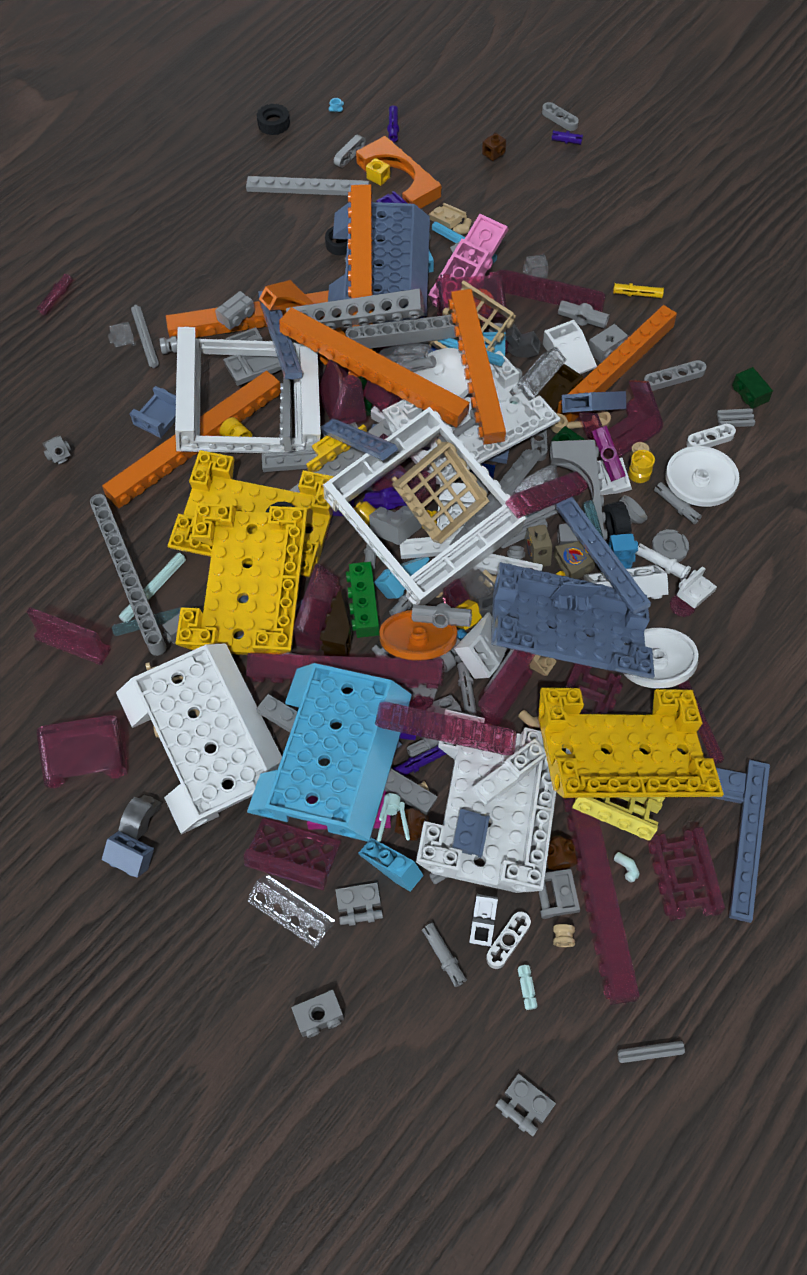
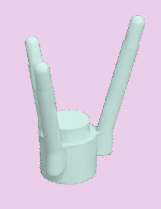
M389 793L384 796L383 807L379 817L381 824L377 837L378 842L382 839L387 815H396L398 811L401 814L406 840H410L404 810L405 803L400 802L401 798L397 794Z

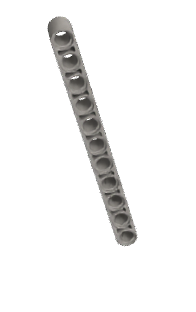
M96 494L90 499V504L144 641L151 654L161 655L166 651V644L107 499L102 494Z

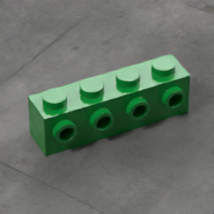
M371 562L349 564V571H346L347 583L351 582V587H347L348 597L353 599V603H349L350 615L354 614L355 617L354 620H351L352 631H356L357 638L379 636Z

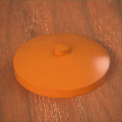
M412 610L400 612L389 617L383 622L379 631L382 647L390 654L408 660H428L442 656L449 652L457 642V627L455 625L437 628L433 623L413 622Z

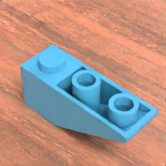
M416 558L400 565L411 576L426 565L430 558ZM385 569L374 582L387 599H397L404 594L405 588L389 569Z
M373 838L358 853L388 878L410 892L424 876L413 860Z

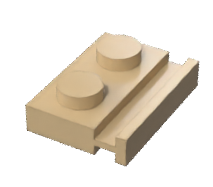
M443 203L442 207L439 206L428 214L430 220L437 221L449 229L462 222V218H467L466 212L446 203Z

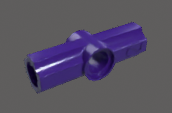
M394 487L367 492L363 501L369 502L374 508L383 507L389 510L398 506H407Z

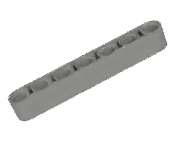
M451 315L349 327L345 332V336L369 349L457 338L454 332L456 324L452 323Z

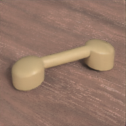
M599 411L594 415L593 420L568 422L564 415L557 413L561 419L550 426L553 432L558 433L564 426L569 429L585 427L598 429L606 425L608 427L611 415L607 411Z

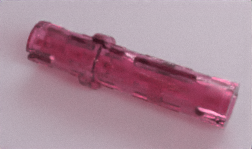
M64 274L59 282L53 285V289L37 307L39 313L46 315L57 299L66 292V288L73 281L70 275Z

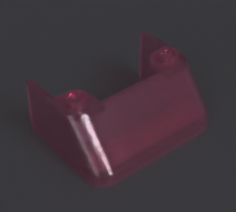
M629 381L634 398L627 403L628 417L608 429L619 458L630 452L633 444L637 442L644 443L662 430L663 421L649 381ZM580 412L579 415L589 440H595L592 431L603 427L597 413ZM607 448L604 454L611 459L614 456V451Z

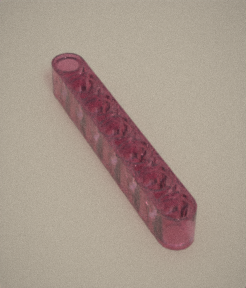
M502 269L496 272L495 280L500 283L499 292L560 305L562 300L577 305L588 303L593 307V310L603 311L605 294L601 291Z
M576 471L512 495L505 504L515 517L519 519L570 497H575L585 491L589 484Z
M381 702L378 705L375 725L380 728L502 755H513L515 753L517 732L512 729L390 702Z

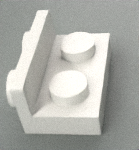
M701 567L698 571L694 570L688 579L684 578L678 586L680 590L677 596L694 609L714 593L717 586L702 576L705 571L704 567Z

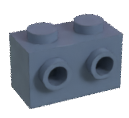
M118 831L107 838L102 860L109 863L110 866L117 867L128 875L138 878L148 870L154 848Z

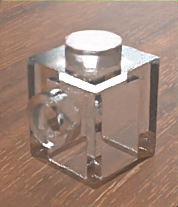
M545 254L526 257L525 264H523V272L527 274L528 280L547 278L548 263Z

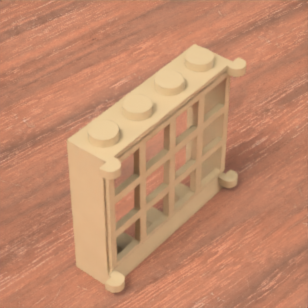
M463 280L461 282V290L472 289L473 296L481 301L476 307L477 314L484 303L494 309L488 319L478 314V318L485 322L481 328L482 333L488 325L498 331L492 341L483 336L484 342L489 344L486 350L494 353L495 345L503 340L504 332L507 328L510 329L516 315ZM445 307L442 315H451L453 311L449 310V307ZM497 312L507 318L501 328L491 322ZM437 340L426 341L428 342V348H431L432 345L437 349L448 348Z
M437 439L435 441L438 445L399 479L394 476L391 480L393 481V487L432 541L441 544L490 501L486 497L487 492L476 482V476L466 468L467 463L456 453V447L452 443L441 442L440 439ZM443 453L447 460L437 467L433 460ZM450 463L456 474L447 481L440 471ZM430 464L434 471L424 479L420 471ZM437 474L444 485L434 492L427 482ZM417 475L421 482L411 490L407 483ZM460 477L466 488L456 495L450 484ZM424 485L431 496L421 504L414 493ZM447 488L453 499L444 506L437 496ZM470 491L476 501L466 509L460 498ZM434 499L440 510L430 517L424 507ZM457 502L463 512L453 520L447 509ZM444 513L450 523L443 530H440L434 520Z

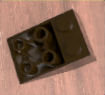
M556 359L543 371L528 393L533 399L540 395L552 410L557 413L562 395H567L583 380V376Z
M338 591L336 598L333 597L331 601V614L328 613L326 616V629L321 631V650L324 651V658L347 663L352 648L351 634L341 591Z

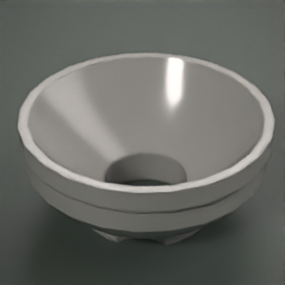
M627 495L620 499L626 505L631 524H642L647 520L645 511L635 500Z

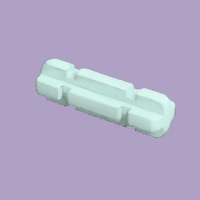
M522 965L518 967L519 977H521L520 983L523 998H525V1009L533 1010L537 1008V1001L534 998L535 990L532 977H530L531 970L529 965Z

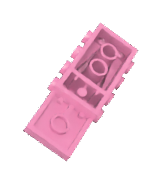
M479 214L465 239H461L455 248V251L428 294L435 307L448 308V299H451V292L461 290V282L463 280L478 290L482 288L485 273L493 264L492 256L507 233L508 226Z

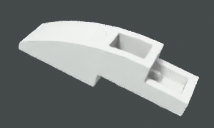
M536 739L532 740L506 759L502 766L474 785L472 790L487 805L497 796L500 797L543 761L546 758L545 749Z

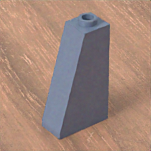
M626 391L562 395V413L627 409Z

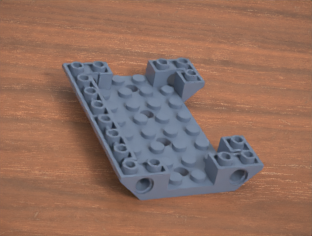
M351 202L335 212L333 239H351V234H348V223H351V218H348V207H351ZM372 202L373 295L420 289L424 297V316H427L430 216L415 204ZM348 241L345 274L329 285L328 302L351 299V297H348V286H351V281H348V271L351 270V265H348V255H351V249H348Z
M499 563L493 590L491 645L632 676L654 679L652 648L645 646L644 631L649 623L648 608L633 615L614 587L592 583L593 585L601 586V588L589 599V602L592 603L591 610L587 612L573 611L572 609L558 610L552 606L553 600H550V597L563 583L569 581L575 582V584L592 582L512 564Z

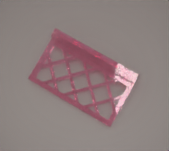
M31 607L27 610L31 621L37 629L34 635L36 640L99 665L103 664L110 653V646L102 644L98 633Z
M262 818L249 849H246L244 863L246 867L324 891L328 874L340 847V841ZM265 825L274 828L275 833L265 837L263 833ZM288 832L294 835L295 838L284 842L281 836ZM278 837L281 844L271 848L268 841ZM307 838L312 839L314 845L304 848L301 841ZM264 842L268 850L261 853L254 851L257 845ZM298 843L301 850L290 854L287 847ZM326 844L334 846L333 850L327 854H324L320 848ZM284 848L288 855L280 859L275 857L274 852ZM317 849L321 856L310 860L307 852ZM304 854L307 862L301 865L296 864L293 859ZM324 861L326 868L324 872L315 870L313 864Z

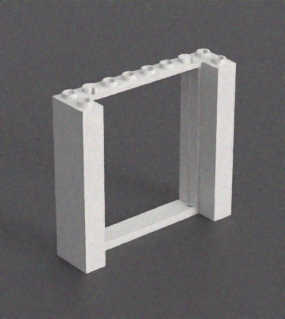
M178 327L176 451L199 452V450L230 453L285 452L284 445H280V438L200 436L201 354L277 357L273 342L196 339L195 327ZM292 342L302 370V378L293 379L295 438H292V451L313 450L312 445L320 440L321 435L318 352H314L298 342Z
M430 407L385 439L394 443L398 448L397 451L385 460H380L366 453L323 484L324 499L335 512L340 510L406 589V597L413 605H426L518 534L526 520L524 511L515 506L511 496L502 491L499 482L489 476L488 470L477 462L476 456L465 448L464 442L460 438H456L451 427L448 424L445 425L439 413L433 411ZM440 433L447 442L452 443L456 447L457 454L502 504V507L413 575L409 576L348 502L439 436Z

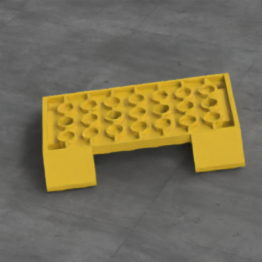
M199 450L189 480L192 490L184 514H178L167 547L211 557L213 546L191 538L196 503L232 504L236 511L266 512L270 505L285 501L295 507L308 509L306 527H312L313 531L305 533L300 575L310 577L318 566L333 514L332 507L324 499L323 484L334 476L303 470L298 485L300 493L233 480L234 457ZM249 528L248 533L254 534L257 528ZM246 561L244 564L253 565V562Z
M196 503L191 538L213 547L203 613L200 608L181 607L176 645L195 650L207 644L226 643L231 654L278 656L291 651L307 508L270 506L269 512L236 511L232 504ZM256 527L257 531L254 534L248 533L249 528ZM246 561L253 562L250 568L243 567ZM241 596H248V601L246 603H239V598ZM238 631L244 632L241 639H235L234 634Z
M541 688L538 719L553 790L563 798L722 797L724 795L713 758H704L697 735V731L703 723L693 690L656 689L654 691L652 715L580 714L584 706L580 688ZM562 748L569 749L571 754H566L562 751ZM601 748L607 749L610 754H605L601 751ZM639 748L645 749L648 754H644ZM677 748L684 750L686 754H682Z

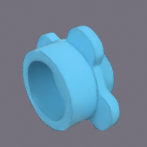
M333 98L330 100L329 111L341 112L343 110L344 102L341 99Z

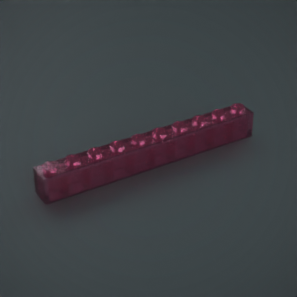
M248 653L246 677L252 679V682H264V679H271L272 683H283V680H290V683H292L297 668L316 663L389 679L398 685H407V688H418V685H426L427 689H438V686H443V660Z
M566 798L563 800L564 811L568 812L570 818L567 819L569 832H573L574 839L572 840L578 855L577 870L582 873L583 879H580L582 892L586 891L585 908L587 913L590 912L592 920L589 921L591 933H595L596 942H594L595 953L600 955L599 972L601 977L605 978L606 985L603 986L605 998L609 999L610 1005L635 1002L640 995L599 819L574 809L572 806L576 799Z

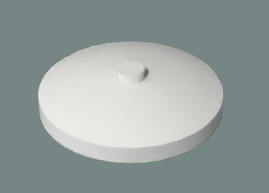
M443 348L425 355L423 358L432 355L436 358L435 367L413 371L462 399L468 394L467 383H469V380L465 379L464 369L466 367L461 363L462 351L456 348Z
M705 446L687 447L676 452L668 462L665 475L670 490L678 498L689 504L702 507L716 506L728 501L736 492L739 484V472L735 463L721 451Z
M668 628L645 629V646L652 648L655 677L654 679H648L628 674L624 675L632 682L648 688H668L679 685L688 680L697 669V647L688 636L679 631Z

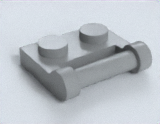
M571 869L545 873L543 890L538 891L542 906L540 911L541 917L547 919L559 915L579 913L580 906ZM546 881H551L556 903L554 908H550Z

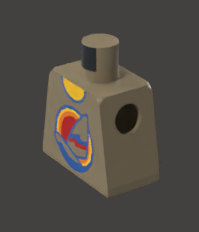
M546 525L527 528L524 541L531 562L542 564L543 567L550 566L552 543Z
M580 541L555 546L553 557L567 577L579 579L594 569L595 561Z

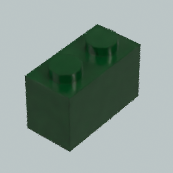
M754 367L736 374L732 385L734 390L740 394L744 402L751 409L769 402L773 392Z

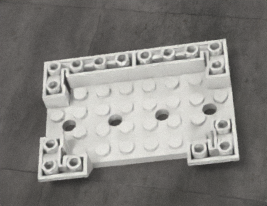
M500 350L496 354L502 355L505 362L502 366L490 363L506 429L505 442L483 445L482 438L478 436L477 428L479 424H475L456 437L457 439L460 438L464 442L465 448L476 456L479 464L552 426L561 419L540 395L533 399L519 383L518 370ZM468 393V394L463 398L464 400L470 402V403H469V409H468V414L465 416V418L462 420V422L458 425V427H460V426L463 425L465 422H467L468 420L471 419L470 410L472 409V406H471L472 393H471V394ZM401 400L382 410L392 434L422 413L421 408L406 400ZM516 401L518 402V404L515 405L511 404L510 402ZM448 424L453 429V431L457 429L453 425ZM437 437L424 446L431 448L429 451L422 450L421 448L410 456L415 464L438 446L435 442ZM441 453L433 462L439 467L447 458ZM450 463L440 471L447 481L456 474ZM429 464L422 470V473L427 477L434 469ZM437 474L429 480L430 483L443 484Z
M226 643L207 644L132 677L116 692L132 728L152 720L181 784L164 798L181 835L219 817L218 812L252 797L260 774L278 770L282 756L262 715L257 713V705ZM176 675L183 677V681L179 684L172 682L173 677ZM197 709L200 714L197 718H190L188 716L189 712ZM214 744L217 749L214 753L209 754L205 751L206 746ZM225 780H232L234 785L231 789L227 790L222 787V783Z
M445 709L438 747L454 759L443 825L424 821L416 863L436 875L515 893L542 891L556 797L547 757L502 796H497L487 805L472 790L474 785L502 766L506 759L532 740L536 739L544 748L541 731L524 727L522 733L518 734L484 726L485 718ZM493 746H500L503 749V752H495L493 750ZM460 808L479 813L481 816H490L491 826L487 829L484 851L481 857L485 865L482 867H478L474 863V859L478 857L477 855H468L462 853V850L452 848Z

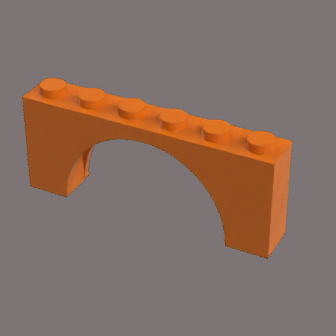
M386 136L356 151L357 164L364 171H366L367 164L377 158L390 165V167L407 172L414 180L412 185L402 193V198L408 204H415L421 209L441 197V184Z
M291 280L265 286L259 298L269 310L286 311V308L315 304ZM340 328L334 329L335 331L345 335V333ZM318 353V358L327 367L338 364Z

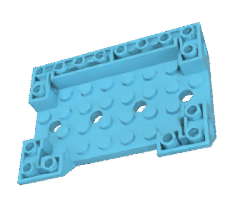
M316 663L297 668L285 704L299 707L280 765L278 770L260 774L247 812L288 822L289 817L326 825L330 833L369 842L412 694L389 679ZM346 687H350L353 689V691L350 694H344L342 692V690ZM335 722L342 724L341 728L336 730L330 726ZM327 758L330 760V763L327 766H321L319 761ZM310 796L318 797V801L314 804H309L306 800Z

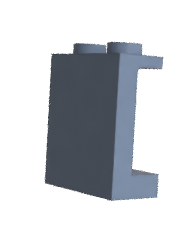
M155 386L153 388L154 396L140 411L133 409L130 412L133 425L161 438L176 420V395Z

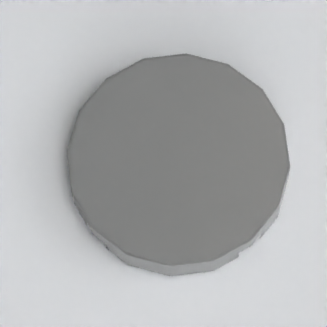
M666 529L660 531L654 537L651 544L652 550L669 559H676L677 562L682 561L689 550L687 538L676 530Z

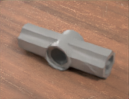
M562 300L558 309L559 315L572 318L578 325L582 326L589 323L606 328L610 314L593 310V307L588 303L577 305Z
M440 603L437 606L413 605V622L433 623L437 628H445L447 625L471 626V609L451 608L445 603Z

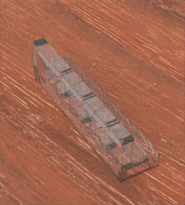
M556 346L541 355L511 389L510 394L512 396L522 392L528 401L534 399L567 360Z
M267 874L256 880L247 902L314 948L319 946L325 932L335 922L327 914ZM258 891L264 894L266 902L261 903L255 898ZM277 903L280 905L283 914L276 913L273 904ZM295 915L298 917L300 926L292 924L290 916ZM312 927L319 932L316 939L309 935L307 928Z

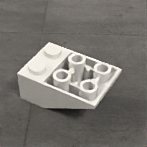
M575 320L544 331L543 346L554 361L556 359L560 360L579 374L597 367L585 336Z
M464 483L450 484L456 495L466 488ZM447 488L439 494V500L444 506L453 499ZM470 491L460 498L466 509L476 501ZM457 502L447 509L453 520L463 512ZM444 513L437 518V526L440 530H443L450 523ZM465 523L459 529H457L452 535H457L464 527Z
M487 612L454 648L474 679L490 678L501 665L507 649L491 645L492 615L490 612Z

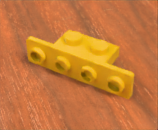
M364 424L358 428L360 430L367 432V428ZM325 436L312 445V449L317 454V457L306 464L307 470L309 472L319 471L324 464L335 460L337 455L348 451L351 446L332 437Z

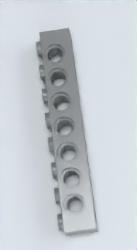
M420 289L292 308L334 330L339 327L349 328L353 325L362 326L374 322L384 323L388 320L400 321L403 318L415 319L419 316H424V297Z

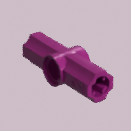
M607 425L592 431L611 482L625 477L626 474ZM607 448L614 451V456L611 459H607L604 456V451Z

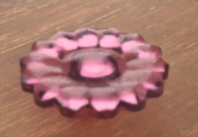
M677 595L671 598L669 604L673 613L683 617L694 613L695 609Z
M416 696L410 701L408 711L414 713L425 711L431 707L433 699L426 696Z

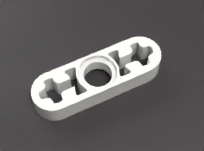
M723 424L693 433L688 437L686 445L687 447H713L726 443L734 438L736 429L731 424ZM713 435L716 439L709 440L706 436Z
M515 913L489 949L486 960L491 968H502L529 930L531 920L526 913ZM516 919L519 921L524 919L525 926L521 925L516 933L514 931L517 925ZM505 935H511L514 937L515 943L507 946L503 943L502 938ZM501 947L503 949V952L500 956V959L502 961L500 962L497 960L496 962H493L492 954L497 955Z

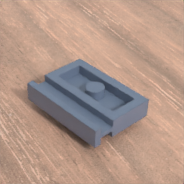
M716 768L724 795L722 797L710 798L742 804L744 801L746 774Z
M460 808L452 848L462 850V853L468 855H477L481 858L490 816H481L479 813Z

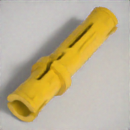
M614 283L613 294H625L629 297L636 295L662 298L664 288L636 286L633 283H629V285Z

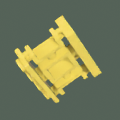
M610 797L601 798L603 802L594 798H575L576 800L572 806L574 809L646 840H651L658 829V822L649 819L650 811L657 814L662 808V802L665 797H619L628 801L626 809L610 802ZM635 801L644 804V807L635 804ZM634 812L636 814L641 815V819L636 816H633L632 813Z

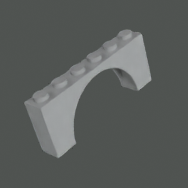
M595 440L552 441L550 446L551 466L568 468L585 480L591 492V506L585 515L603 539L607 540V529L603 527L606 517L601 507L604 506L603 495L600 496L602 479L598 477V473H600V463H597L599 448L595 446ZM567 523L559 524L557 529L558 545L579 541Z

